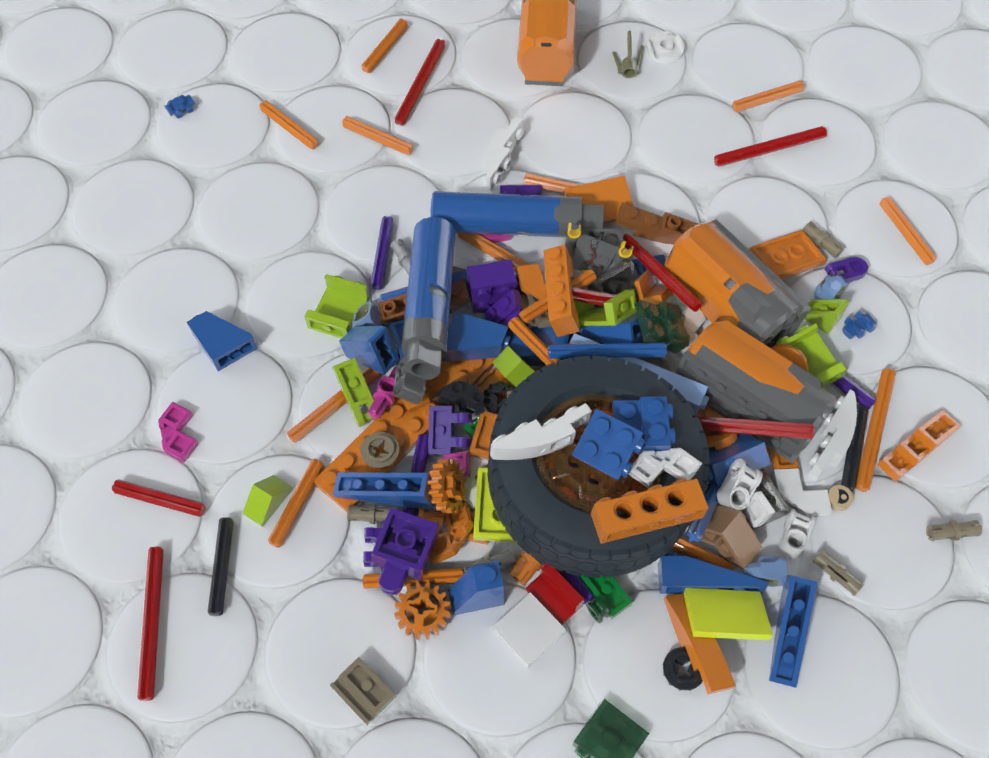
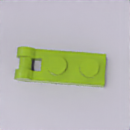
M352 358L334 365L332 369L357 427L365 425V422L369 420L374 421L368 415V411L361 413L359 408L366 405L369 410L374 400L356 359Z

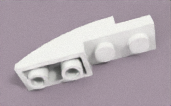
M515 116L507 129L498 127L490 141L486 155L487 190L491 191L495 184H499L502 174L512 164L510 153L513 151L516 141L520 140L524 134L523 119Z
M851 389L846 397L842 395L839 397L835 406L837 409L836 413H830L823 425L827 426L822 433L826 438L820 446L824 450L821 454L816 452L809 463L813 468L808 475L816 480L828 462L837 467L850 446L857 417L855 392Z
M585 403L580 407H571L562 417L558 419L552 418L545 422L542 427L537 420L530 423L524 422L507 436L505 434L498 436L491 444L490 456L496 460H520L542 456L562 449L573 443L575 430L589 423L592 411Z

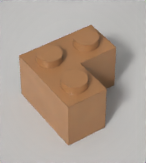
M719 504L716 505L701 541L715 545L725 560L745 569L760 551L762 545L757 539L756 532L747 523L746 516L742 511L723 507Z

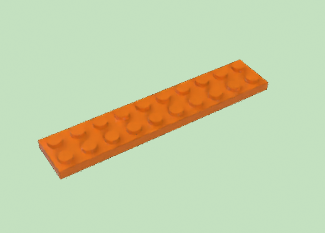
M496 358L454 362L441 361L440 376L426 382L425 393L430 399V404L412 413H408L401 399L397 398L391 407L385 409L381 418H376L315 478L313 482L315 486L346 512L348 505L357 506L361 501L338 498L332 495L337 473H390L416 446L418 436L429 433V406H445L431 400L435 392L454 381L469 382L475 386L482 375L494 367L492 362ZM450 402L447 406H455L457 403ZM376 432L391 434L397 440L400 449L398 459L391 466L383 467L382 470L376 467L371 468L363 461L360 454L361 444L364 439ZM384 445L380 449H374L377 454L376 458L381 453H386L384 451Z

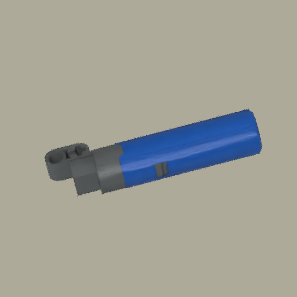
M434 191L432 193L430 217H439L447 220L455 228V233L567 237L568 224L572 223L571 229L577 230L580 224L581 233L591 235L597 239L603 235L601 240L607 242L606 238L609 235L616 237V246L618 247L623 240L622 234L618 230L602 229L604 206L582 204V197L523 196L517 194Z
M439 217L424 218L414 228L402 337L404 357L399 361L395 372L393 395L415 405L419 404L424 396L426 380L433 379L439 375L441 359L447 354L455 228L450 222Z

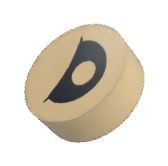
M835 485L828 491L831 508L836 511L848 509L853 502L852 492L843 485Z

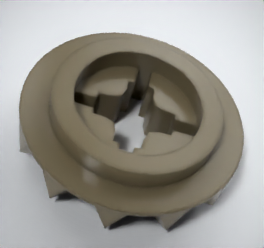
M376 432L364 439L361 444L360 454L363 461L371 468L376 467L382 470L383 467L391 466L398 459L400 449L397 440L391 434ZM384 445V451L386 453H381L376 458L377 454L374 449H380Z

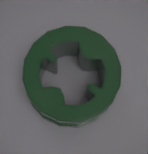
M597 596L594 598L593 603L588 602L586 604L590 615L599 624L603 622V617L608 618L611 615L606 604Z

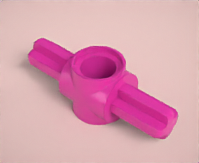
M397 367L393 368L389 377H383L378 382L377 390L373 395L374 402L368 410V415L374 420L381 418L385 409L391 407L397 399L393 395Z

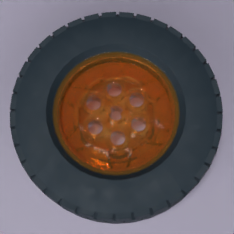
M589 356L575 357L574 361L572 358L557 361V364L555 362L542 367L541 370L538 369L515 387L505 400L495 420L490 439L487 473L489 492L503 527H505L514 541H518L517 544L528 554L532 553V557L543 564L548 563V566L561 572L565 570L566 573L576 576L583 574L584 577L600 578L603 576V578L619 576L620 574L625 575L638 569L640 570L658 560L684 534L690 522L601 544L591 517L594 504L602 498L610 497L611 499H616L627 492L637 491V493L647 491L649 488L642 485L629 474L626 478L621 477L620 480H617L572 456L577 446L574 441L562 449L534 458L496 460L490 456L492 442L500 435L505 434L507 436L514 432L524 422L530 423L537 420L542 427L548 420L562 417L571 407H580L585 403L592 411L590 419L596 409L613 417V400L667 397V404H672L673 417L669 419V427L675 429V443L671 444L669 449L682 448L702 462L701 467L690 480H698L704 495L708 482L710 463L708 444L705 433H703V427L689 402L685 403L686 399L677 389L672 391L673 385L661 377L658 380V374L647 368L641 371L643 366L630 361L626 365L625 360L613 357L610 358V361H607L606 356H592V360H590ZM588 423L575 430L574 440H580ZM633 453L629 462L633 464L641 453ZM574 462L577 463L580 467L574 468L571 467L568 463ZM663 470L650 487L655 485L669 486L677 481V479ZM588 479H596L599 484H592ZM668 499L670 504L679 506L676 500ZM648 505L642 506L645 511L654 512L652 507ZM616 512L620 518H629L625 512Z

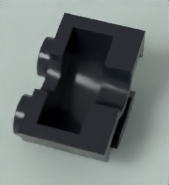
M464 381L451 382L435 392L431 399L445 406L449 405L450 402H455L458 404L460 412L473 414L472 417L482 414L484 409L483 393L469 382Z

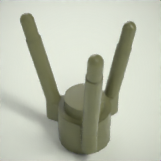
M629 30L627 32L628 57L624 58L622 63H620L616 52L612 53L618 67V74H622L625 78H632L639 74V66L644 50V45H641L637 61L632 58V37Z

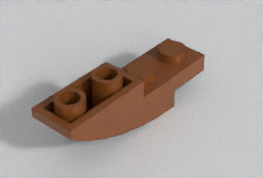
M622 202L615 224L634 230L633 236L674 245L675 241L683 233L698 223L667 212L663 216H659Z
M464 279L452 283L450 314L452 313L451 308L471 302ZM407 293L378 303L383 324L404 320Z

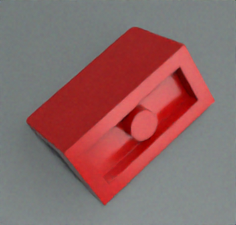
M548 563L541 568L540 575L526 587V591L528 593L531 592L561 625L583 607L584 598L555 568L548 566Z

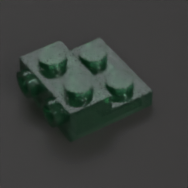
M644 300L635 303L644 343H665L667 351L674 354L690 346V335L684 327L685 316L678 305L664 300L657 305Z
M604 699L575 738L572 745L576 748L574 752L580 758H633L650 733Z

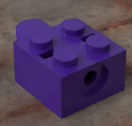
M512 260L467 267L468 291L473 314L485 313L511 289L518 290L520 294H526L521 291Z
M390 508L371 553L373 565L383 568L378 579L383 593L392 596L399 594L407 576L422 580L439 536L438 523Z

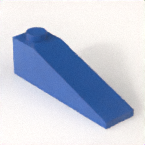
M338 472L332 494L338 498L409 508L435 507V504L431 502L432 496L429 494L431 485L428 484V481L431 480V476L428 473Z
M667 553L661 556L658 562L660 594H682L685 588L754 591L761 592L762 595L768 587L767 581L688 556H679L678 553Z
M787 575L780 598L769 681L797 687L818 583L816 581Z

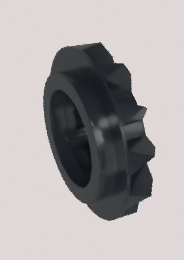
M498 381L493 385L490 384L483 394L485 408L489 412L498 414L507 399V392L515 387L509 381L507 383ZM505 392L506 399H503L498 405L497 396Z
M686 647L671 650L663 661V676H665L669 685L674 686L679 691H691L703 682L699 670L694 671L692 664L689 665V676L685 673L682 676H677L680 669L677 664L683 666L691 662Z

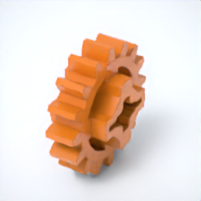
M455 459L438 460V463L433 464L434 471L429 472L431 480L428 481V484L431 485V490H429V494L432 496L431 502L436 504V510H441L442 514L458 513L459 509L463 508L462 501H466L465 492H468V489L464 486V483L467 482V479L463 475L464 469L459 470L460 463H455Z
M416 582L415 589L407 586L408 593L406 595L399 593V599L402 602H395V609L399 610L394 613L395 619L400 620L398 627L400 629L406 627L405 634L407 636L414 632L416 640H419L421 634H425V638L429 640L431 632L438 636V627L446 628L447 623L444 619L451 618L450 612L446 611L451 608L450 602L445 601L447 599L446 592L439 594L440 587L436 585L431 589L430 582H426L425 587H421L420 583ZM431 597L439 603L440 607L432 604ZM422 607L427 608L423 614H419L418 611H421ZM406 614L414 618V624L409 622V620L406 618ZM432 620L434 621L432 624L426 626V624H428Z

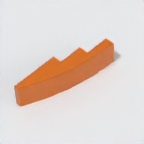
M942 410L920 426L877 465L896 482L954 434L961 425Z
M684 594L665 597L664 602L680 647H686L693 670H699L707 694L722 692L736 687L716 639L693 637Z

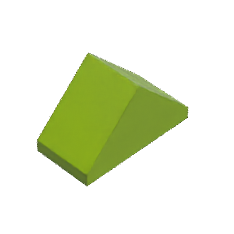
M848 299L810 300L808 305L811 307V310L804 319L811 324L816 323L820 330L829 334L840 321L849 305Z
M509 346L492 362L505 378L516 387L535 372Z
M275 475L254 483L244 507L243 515L263 527L290 494L293 487Z

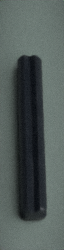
M857 405L856 426L850 446L846 452L841 485L847 487L851 492L856 488L868 416V408L862 405Z
M229 517L220 518L218 524L207 611L210 616H221L224 609L234 524L232 518Z

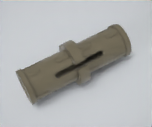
M812 221L803 228L805 234L816 243L815 245L818 248L822 247L833 258H837L843 252L844 247L830 237V233L824 232Z
M376 504L365 507L348 505L347 521H364L376 524V522L385 521L390 508L399 509L398 507H377Z
M978 520L968 522L949 521L947 524L928 525L926 535L932 536L928 538L930 541L943 539L957 541L963 537L980 536L982 534V526L979 525L980 522Z
M824 550L812 561L830 575V579L833 582L836 580L853 596L865 585L846 570L847 566L844 564L840 565Z

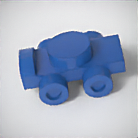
M180 95L173 100H169L164 107L170 116L175 115L176 118H181L183 110H186L187 113L194 111L192 106L195 105V101L190 95Z
M859 311L854 315L856 320L848 317L844 321L846 326L843 327L842 331L849 339L855 336L861 339L865 336L866 330L871 333L876 329V321L868 313L864 315L862 311Z

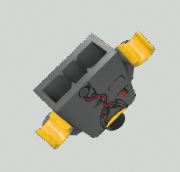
M572 223L568 224L565 245L572 258L574 269L580 272L593 270L596 277L602 278V276H608L616 270L626 258L632 255L634 246L629 250L625 249L626 241L621 243L619 249L616 245L581 233L580 224L577 230L571 229Z

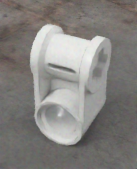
M741 458L735 460L717 492L718 502L722 506L737 510L746 508L756 488L761 483L762 472L758 469L753 470ZM735 493V498L732 501V495Z
M793 508L790 509L779 543V551L783 557L793 560L800 556L808 544L816 517H807L797 513ZM789 541L794 542L797 547L791 546Z

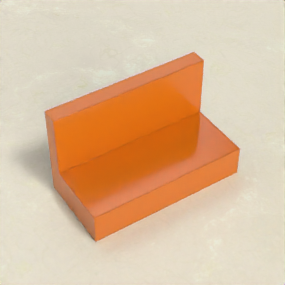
M646 270L634 282L641 308L663 304L673 293L664 284L655 286L650 270Z

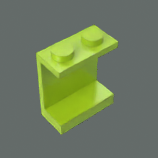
M326 274L324 278L327 288L316 310L308 309L304 317L309 329L342 339L353 328L352 321L358 308L369 301L368 287L361 282H352L341 276Z
M634 289L624 290L606 301L604 308H593V304L574 301L578 312L579 326H616L637 312Z
M816 323L811 326L805 325L797 330V334L790 338L785 336L776 342V345L789 344L792 345L791 347L802 351L808 362L807 372L820 379L823 388L844 377L847 369L843 363H837L819 336Z

